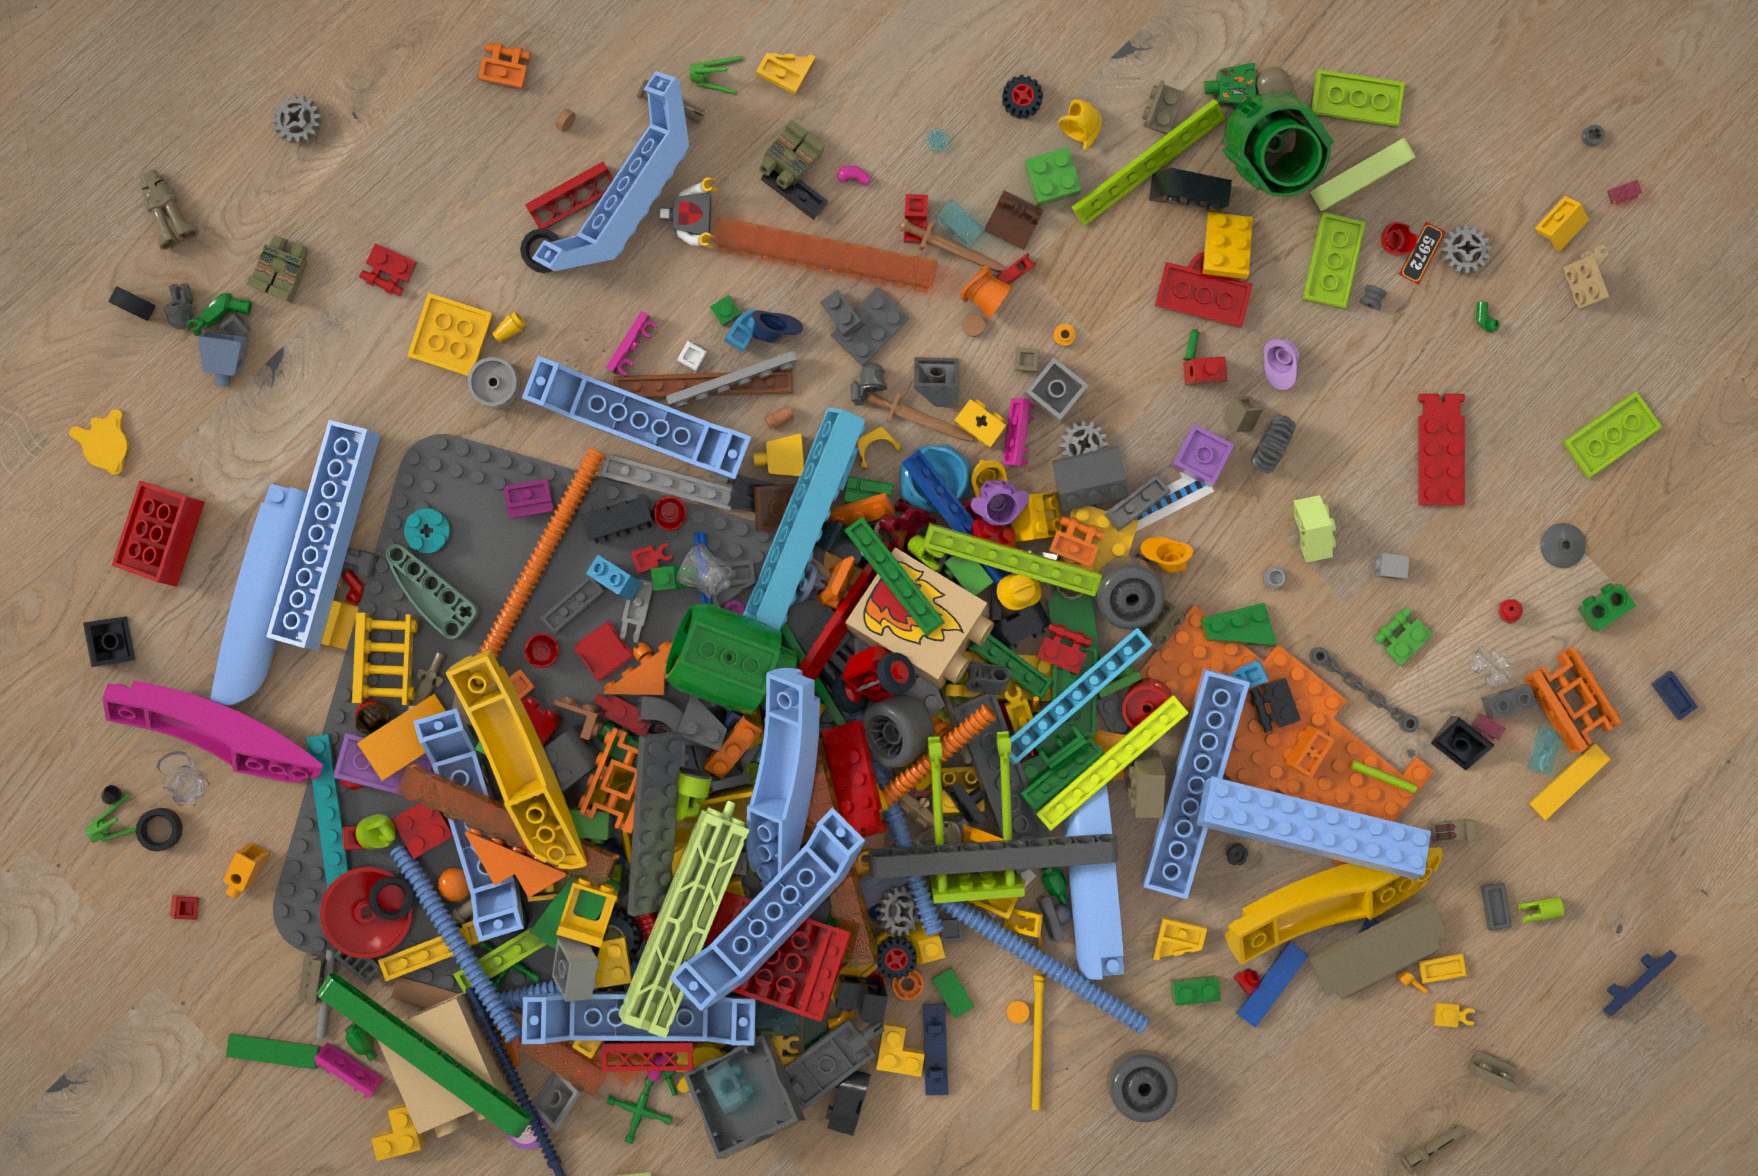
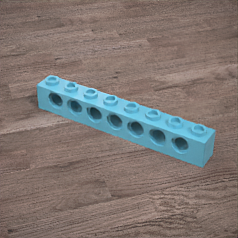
M1138 628L1132 631L1011 737L1010 762L1013 765L1018 763L1152 646V643Z

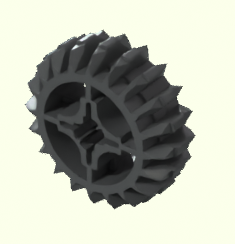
M1281 414L1274 416L1264 431L1252 456L1251 464L1256 470L1267 474L1273 472L1290 444L1296 428L1295 421Z

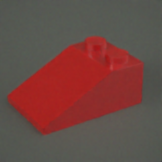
M524 696L520 700L544 748L552 740L563 719L559 717L557 711L541 706L540 701L536 698Z

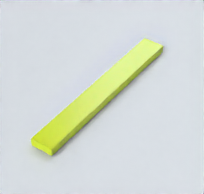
M1172 695L1038 810L1036 815L1052 831L1189 712Z

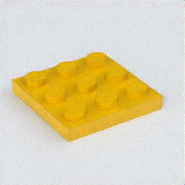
M428 293L407 356L468 376L473 365L479 360L493 314Z
M1092 506L1072 509L1069 516L1070 519L1074 517L1082 524L1094 525L1098 530L1103 531L1104 535L1102 540L1092 539L1091 544L1099 546L1091 568L1062 556L1060 562L1073 563L1082 566L1084 569L1099 573L1112 560L1128 556L1139 521H1132L1118 532L1104 514L1107 511ZM1074 530L1072 536L1084 540L1086 534Z

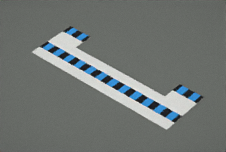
M1179 472L1182 478L1167 485L1171 492L1135 519L1139 521L1136 531L1213 493L1212 486L1209 487Z

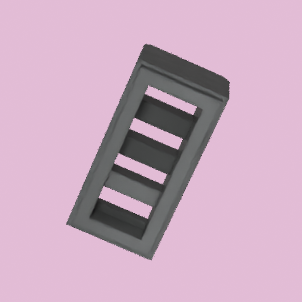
M339 950L333 955L367 986L382 971L379 963L374 958H359L353 964L351 960L354 957H346ZM364 960L368 963L360 970L358 966ZM370 966H373L375 969L366 976L364 973Z

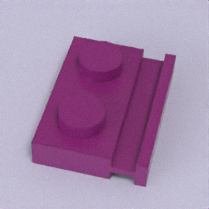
M549 479L503 486L509 519L554 511Z

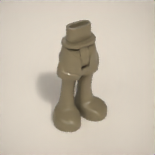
M151 170L141 175L140 179L143 184L141 189L145 198L144 205L148 212L153 213L159 226L158 245L160 249H170L178 244V239L165 218L164 209L168 212L179 239L188 240L198 235L197 226L186 223L180 216L175 204L177 197L174 190L167 186L164 179L159 177L157 171Z

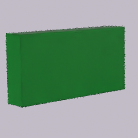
M951 967L932 978L954 1018L974 1007Z

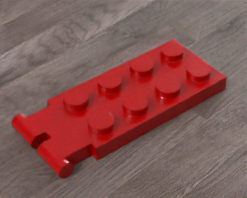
M1439 394L1418 395V402H1423V415L1418 416V505H1465V416H1460V403L1465 401L1464 394H1444L1443 402H1440Z
M856 720L822 731L840 815L863 838L866 835L873 836L886 832L887 827L881 822L879 810L882 809L863 720Z

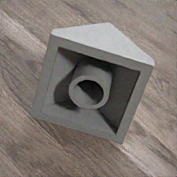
M555 1068L532 1105L535 1106V1110L548 1125L557 1131L585 1086Z

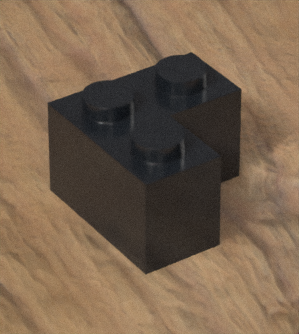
M839 974L834 997L836 1008L846 1012L859 1010L860 1019L867 1023L883 1022L888 999L883 979Z

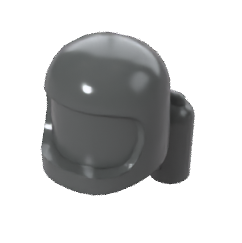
M188 283L181 284L180 286L172 284L169 288L173 301L164 307V312L170 326L175 329L187 328V322L194 319L190 305L193 301V295Z
M869 363L863 366L860 371V383L854 380L851 384V401L854 402V405H863L867 392L887 390V384L884 382L885 371L879 364Z

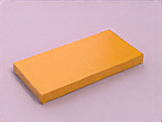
M435 694L357 743L381 781L426 753L422 744L419 743L413 721L446 712Z

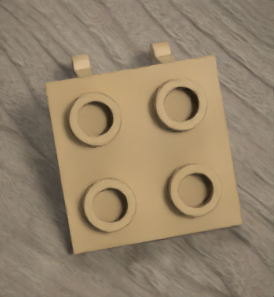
M1604 245L1597 246L1593 253L1590 251L1582 253L1580 259L1563 267L1578 309L1609 297L1598 268L1604 258L1608 256V252L1601 253V250L1606 248Z

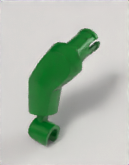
M222 293L202 311L197 320L191 319L187 322V330L190 331L196 327L193 330V334L199 336L202 333V328L204 330L209 329L221 321L230 311L249 315L252 309V301L234 298L231 293Z

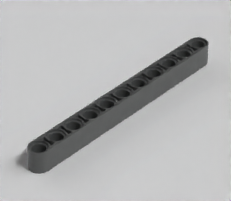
M1095 834L873 849L868 853L869 875L873 878H894L1113 863L1118 860L1117 836L1113 834Z

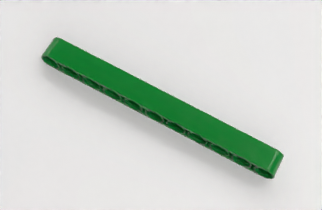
M330 973L318 990L317 995L323 1001L507 1134L519 1138L532 1120V1116L528 1111L339 975Z

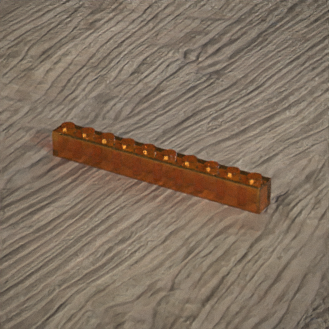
M718 217L714 233L715 238H713L714 247H717V250L721 252L739 251V255L745 257H752V254L759 255L762 260L774 262V259L783 260V264L796 266V263L804 264L805 268L810 270H818V267L827 269V273L840 275V272L849 273V277L855 279H862V276L871 278L870 281L883 284L884 281L893 282V286L905 288L906 285L914 286V290L920 292H927L928 289H933L938 260Z
M821 737L818 738L816 769L807 817V825L812 832L817 827L816 824L831 808H834L840 814ZM853 863L845 879L829 895L832 904L830 905V912L832 917L836 919V928L852 933L843 959L845 963L847 962L848 968L874 963L879 959L855 863Z
M416 764L407 766L397 792L403 794V798L412 802L417 800L423 803L426 809L432 811L439 810L444 813L445 817L451 820L459 819L465 822V826L475 830L479 828L486 831L485 835L494 839L499 837L506 840L507 845L526 849L527 854L535 857L524 843L503 803ZM579 838L588 864L581 868L568 869V872L576 876H586L593 884L605 885L610 881L620 856Z

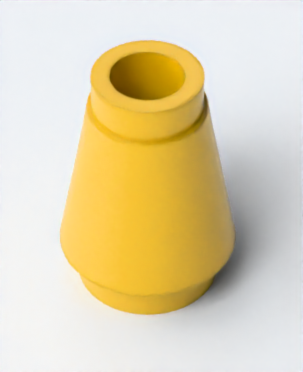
M517 312L509 313L492 334L499 343H502L524 331L523 328L526 326V322Z

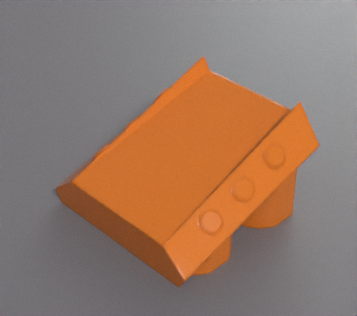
M853 556L829 568L830 575L825 583L826 588L816 596L821 606L828 605L837 609L855 571V568H853L855 564Z

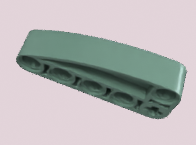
M394 544L387 549L386 558L401 589L419 613L444 637L448 639L461 638L478 618L480 613L479 607L407 547ZM397 549H401L403 552V557L400 561H396L393 556ZM414 563H418L421 568L417 575L411 573V566ZM435 577L438 581V586L432 590L428 586V581L430 578ZM450 591L455 594V601L452 604L447 603L445 599L446 594ZM471 607L472 610L470 612H472V615L464 616L466 612L463 609ZM452 623L457 624L459 628L458 633L454 636L448 631Z

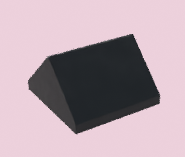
M127 616L83 623L91 667H104L135 660Z
M1450 716L1431 741L1433 746L1464 770L1470 768L1494 747L1491 741L1457 716Z

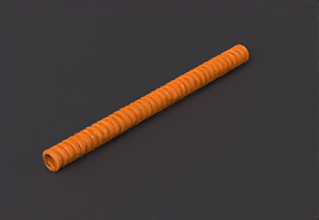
M593 448L587 449L589 452L584 455L585 460H581L580 463L582 465L581 467L578 466V473H574L575 478L571 479L572 484L567 486L569 489L564 492L565 497H561L560 500L562 502L557 505L559 508L554 510L555 515L551 516V522L547 523L548 528L544 529V535L541 534V541H537L538 546L534 547L535 552L530 554L531 559L527 560L528 565H524L523 568L525 570L524 572L521 571V578H517L518 583L513 586L515 589L510 591L511 596L507 597V603L504 602L503 604L505 606L504 609L500 610L502 613L497 615L498 620L494 621V627L490 628L491 633L486 635L488 638L483 641L485 644L480 646L481 651L477 652L476 655L491 649L495 657L499 656L497 653L502 651L501 646L505 645L506 642L504 640L509 638L508 633L512 632L511 627L516 625L514 622L519 619L518 614H522L521 609L526 606L524 603L529 601L528 596L532 595V589L536 588L534 586L535 583H538V578L542 577V570L545 571V565L549 564L548 559L553 557L551 554L556 551L554 549L555 546H559L558 541L562 540V533H566L565 528L569 527L568 522L573 520L571 517L576 514L574 512L575 509H579L578 504L583 501L581 498L586 496L585 491L589 490V484L592 485L593 482L591 480L596 477L594 474L599 472V465L602 466V460L606 459L604 454Z
M982 704L981 709H976V713L970 714V718L967 717L965 722L959 724L960 727L956 726L954 732L950 731L949 736L945 735L943 737L944 740H940L942 747L940 766L942 761L946 762L948 757L953 756V752L957 753L959 751L958 748H963L964 743L968 744L969 739H974L975 734L979 735L980 730H985L986 725L989 726L991 721L997 720L994 711L988 705ZM929 749L927 754H922V758L916 759V763L913 762L911 767L908 766L906 771H902L900 773L901 776L897 775L895 780H891L890 785L886 784L884 786L885 789H880L888 807L895 804L894 801L898 802L900 797H904L905 792L909 793L910 788H915L916 783L920 784L921 779H926V775L932 774Z

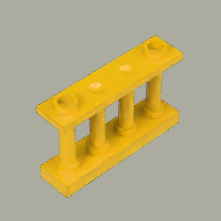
M356 612L352 703L366 702L369 696L402 698V705H410L411 700H414L415 688L412 687L414 633H417L418 620L415 619V615L406 614V621L373 620V618H370V613ZM372 629L405 630V644L372 642L369 640V631H372ZM371 651L404 653V666L371 665V663H368V654H371ZM370 674L403 675V689L372 688L367 685V676H370Z

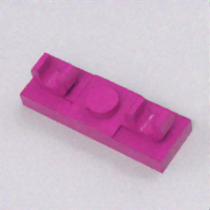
M642 310L606 366L614 374L618 370L621 375H628L622 370V366L629 364L633 367L634 363L630 359H625V357L630 352L634 353L640 343L638 339L641 332L646 338L650 339L652 336L646 332V328L653 326L657 329L658 327L655 322L649 321L650 316Z
M1011 399L1002 465L1021 466L1028 464V461L1022 459L1023 452H1030L1028 448H1024L1028 434L1027 421L1034 420V417L1028 415L1029 408H1036V405L1030 403V399Z
M328 1042L314 1059L317 1067L322 1065L327 1069V1074L332 1072V1074L350 1086L352 1085L354 1092L359 1090L364 1093L363 1098L365 1099L371 1097L383 1081L381 1077Z

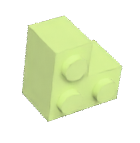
M1320 495L1294 500V518L1300 530V548L1306 563L1332 558L1333 548L1336 547L1333 532L1336 531L1334 519L1329 518L1327 503L1323 504Z

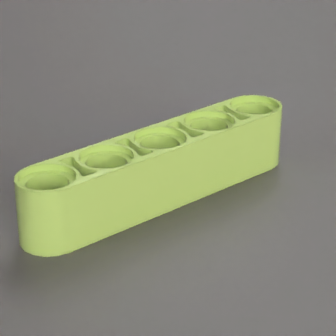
M1403 138L1315 188L1310 194L1322 212L1416 158L1407 140Z

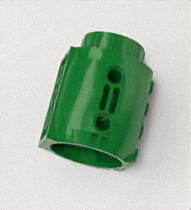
M1286 91L1283 94H1257L1240 103L1226 123L1221 143L1225 147L1222 150L1230 161L1237 165L1235 169L1239 175L1249 182L1252 187L1254 186L1257 191L1261 190L1268 195L1276 197H1289L1306 191L1321 178L1329 163L1331 144L1334 143V140L1310 106ZM1288 109L1293 116H1291L1290 114H1286L1285 112L1280 110ZM1295 130L1296 140L1292 152L1280 157L1275 165L1266 166L1264 161L1265 153L1267 151L1271 153L1279 152L1284 146V138ZM1276 136V143L1273 146H1268L1272 137Z
M711 603L693 604L688 608L683 619L680 620L665 661L664 677L678 691L736 712L751 715L759 704L766 706V673L779 668H795L797 653L781 646L782 633L780 630Z

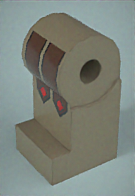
M1459 819L1430 823L1432 842L1477 841L1475 820Z

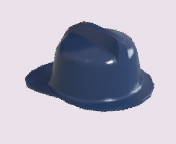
M761 310L752 313V318L755 321L752 336L755 339L776 343L784 334L796 335L803 330L801 322L790 315Z

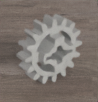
M292 94L291 100L283 97L285 103L277 102L279 110H272L276 118L271 119V122L277 124L274 130L277 133L281 132L279 136L283 140L287 138V141L291 144L294 142V139L298 144H302L303 138L310 142L309 135L317 136L314 130L315 128H321L317 121L321 120L322 117L316 114L320 109L317 106H313L314 102L311 99L306 101L304 95H301L298 99L295 94ZM309 116H311L310 124L308 122ZM294 117L300 118L299 122L293 120Z
M1467 224L1462 226V229L1457 226L1453 229L1454 233L1449 231L1446 234L1449 239H1444L1441 242L1443 245H1446V247L1440 250V252L1446 253L1442 261L1448 260L1450 262L1447 266L1448 269L1455 266V273H1458L1461 269H1463L1464 274L1469 273L1470 269L1474 273L1478 270V267L1485 265L1483 260H1487L1490 257L1486 254V251H1489L1491 247L1485 245L1489 238L1483 239L1484 231L1482 230L1477 233V226H1473L1470 230ZM1460 236L1459 243L1452 245L1455 238ZM1465 246L1466 249H1469L1471 251L1466 253V250H1462L1460 248ZM1479 254L1478 258L1471 263L1473 255Z
M1084 420L1081 421L1080 426L1074 422L1072 430L1068 427L1065 429L1068 435H1061L1060 437L1065 441L1059 445V448L1065 449L1061 456H1073L1069 445L1074 447L1075 455H1079L1081 445L1078 442H1082L1086 436V445L1089 448H1085L1081 454L1101 450L1103 447L1108 446V443L1102 440L1107 435H1100L1101 427L1099 426L1094 429V422H1091L1088 426H1086ZM1085 430L1080 437L1072 436L1077 431ZM1092 434L1097 438L1098 445L1094 444L1091 438Z
M900 886L897 888L891 887L889 892L882 893L884 896L883 900L878 899L881 906L875 908V911L880 912L876 920L882 921L880 928L886 929L887 934H893L894 936L909 935V930H916L914 924L921 923L917 913L919 909L915 907L916 901H913L914 895L910 893L912 889ZM902 896L904 899H897V897ZM895 923H898V924L901 923L902 925L896 926V925H894V924H895Z

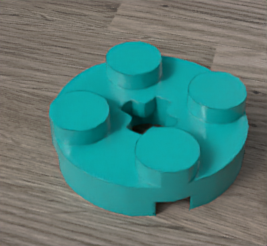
M425 508L417 510L408 516L404 527L406 541L412 549L430 554L440 551L448 542L451 528L449 521L440 512ZM425 525L433 528V532L429 535L430 537L422 534V529L425 528Z

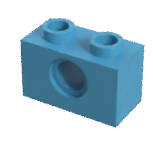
M597 555L586 573L629 601L633 599L643 583L600 555Z

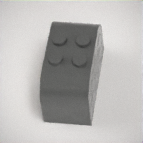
M579 725L571 727L544 748L562 794L597 767L595 762L599 751L590 740L580 738L582 729Z

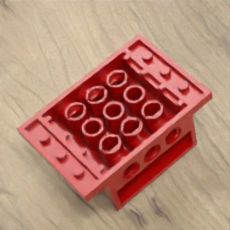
M728 891L724 892L704 949L710 946L753 901L752 899ZM807 918L749 980L734 989L733 992L823 1022L852 933Z

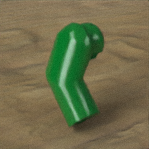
M1477 302V324L1486 332L1492 333L1497 331L1500 323L1488 315V302Z

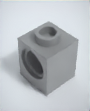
M1378 554V558L1374 559L1373 570L1376 571V576L1407 579L1410 556Z

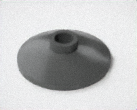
M1559 523L1551 526L1544 532L1540 548L1543 557L1548 563L1555 567L1567 568L1577 564L1582 559L1586 543L1583 534L1577 527L1567 523ZM1564 541H1567L1569 544L1567 549L1562 547Z

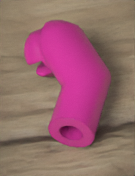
M843 166L837 174L838 180L843 183L848 181V179L855 178L864 186L872 178L858 166Z
M660 1053L652 1061L656 1065H663L668 1059ZM647 1071V1076L649 1080L655 1082L662 1077V1071Z

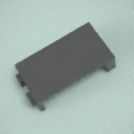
M710 703L711 707L707 709L722 722L727 715V708ZM695 743L692 746L697 770L707 772L712 777L709 792L753 781L751 772L742 773L739 760L725 777L720 779L704 769L703 765L714 750Z

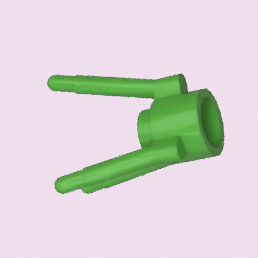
M736 56L691 64L690 80L691 82H697V87H707L736 94V90L708 83L705 80L710 79V73L728 71L727 67L709 68V66L739 61L743 57Z
M126 793L98 818L92 820L90 826L86 827V834L93 843L99 840L106 842L109 839L136 832V827L108 834L110 832L109 826L116 823L119 819L115 817L108 822L103 820L130 796L129 793Z

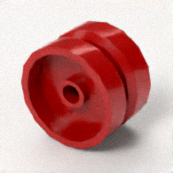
M1144 678L1135 682L1129 687L1122 704V714L1125 722L1134 729L1172 696L1171 690L1157 679Z

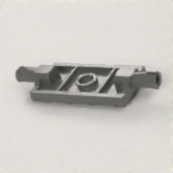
M847 1018L784 1066L798 1103L803 1110L876 1056V1052L869 1045V1042L885 1031L882 1024H879L880 1022L869 1024L861 1031Z

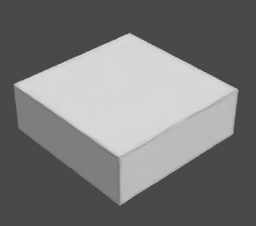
M687 341L677 361L697 372L708 352Z

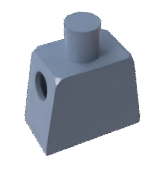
M207 331L199 336L203 371L215 374V385L229 386V376H235L241 372L248 337Z

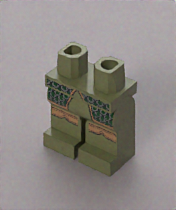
M792 119L786 125L781 135L766 150L759 169L768 176L773 170L780 174L776 182L783 189H786L791 184L795 186L799 179L822 156L826 146L810 133L806 137L808 131Z
M274 235L269 245L264 244L258 264L246 285L292 303L304 268H306L308 263L304 260L307 248L294 243L290 254L286 253L284 249L288 240Z

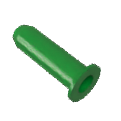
M1192 329L1190 332L1186 357L1183 358L1185 361L1195 359L1199 332L1196 329Z

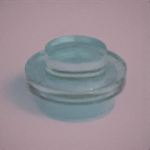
M932 129L926 136V144L933 151H941L948 144V136L942 129Z

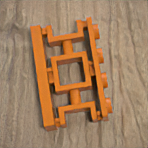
M1572 647L1564 649L1556 655L1561 666L1550 674L1545 666L1537 668L1534 672L1528 673L1523 679L1527 685H1531L1535 698L1569 752L1578 753L1588 748L1587 745L1593 743L1587 734L1598 725L1603 732L1611 731L1613 727L1619 726L1622 722L1616 709L1607 700L1605 691L1595 681L1593 672L1583 662L1581 653ZM1569 668H1571L1576 676L1570 682H1568L1563 674ZM1556 678L1561 688L1553 692L1547 682ZM1573 687L1577 689L1585 702L1584 705L1574 712L1563 696ZM1595 706L1600 716L1592 720L1587 711ZM1580 716L1585 726L1577 730L1572 720Z
M613 728L612 731H608L604 743L607 745L604 753L600 752L596 759L595 765L598 766L596 773H591L588 779L587 786L590 788L587 796L582 795L578 808H581L579 814L594 819L599 808L618 816L615 828L632 834L635 800L625 823L622 821L626 813L616 810L615 807L619 797L631 801L633 794L636 792L637 768L632 767L636 754H638V749L624 744L628 735L627 732ZM618 736L620 739L617 746L628 750L623 763L611 759L607 767L606 764ZM615 765L635 773L627 794L607 786ZM601 779L603 782L600 789L611 793L606 806L594 802L590 810V804Z

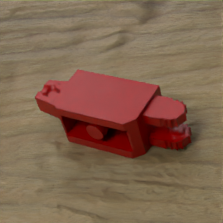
M598 693L593 701L603 707L601 712L605 714V717L639 736L653 734L649 732L653 725L667 732L656 724L637 723L638 706L620 696L611 694L608 699Z

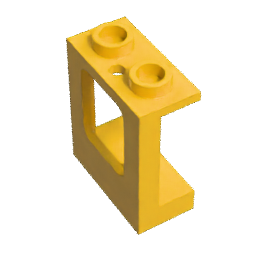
M575 877L556 934L600 948L618 890H615V887L610 884L602 883L599 885L592 883L593 880L587 877ZM580 889L607 897L599 920H591L574 913Z

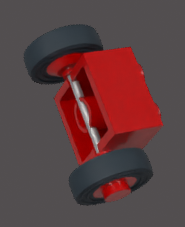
M875 645L849 657L844 673L833 682L832 696L836 705L842 711L857 713L868 705L869 700L877 703L883 699L909 691L915 683V670L911 661L905 655L898 652L889 653L884 647Z

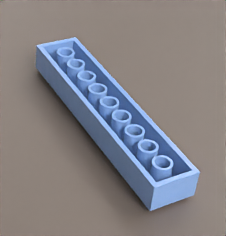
M332 420L328 421L266 637L319 651L380 434L364 428Z
M1203 667L1164 802L1163 818L1159 820L1143 875L1142 884L1145 888L1188 899L1208 828L1197 826L1204 783L1211 777L1223 778L1250 684L1247 679Z
M1211 777L1204 783L1197 826L1411 879H1417L1425 874L1431 831L1216 777Z

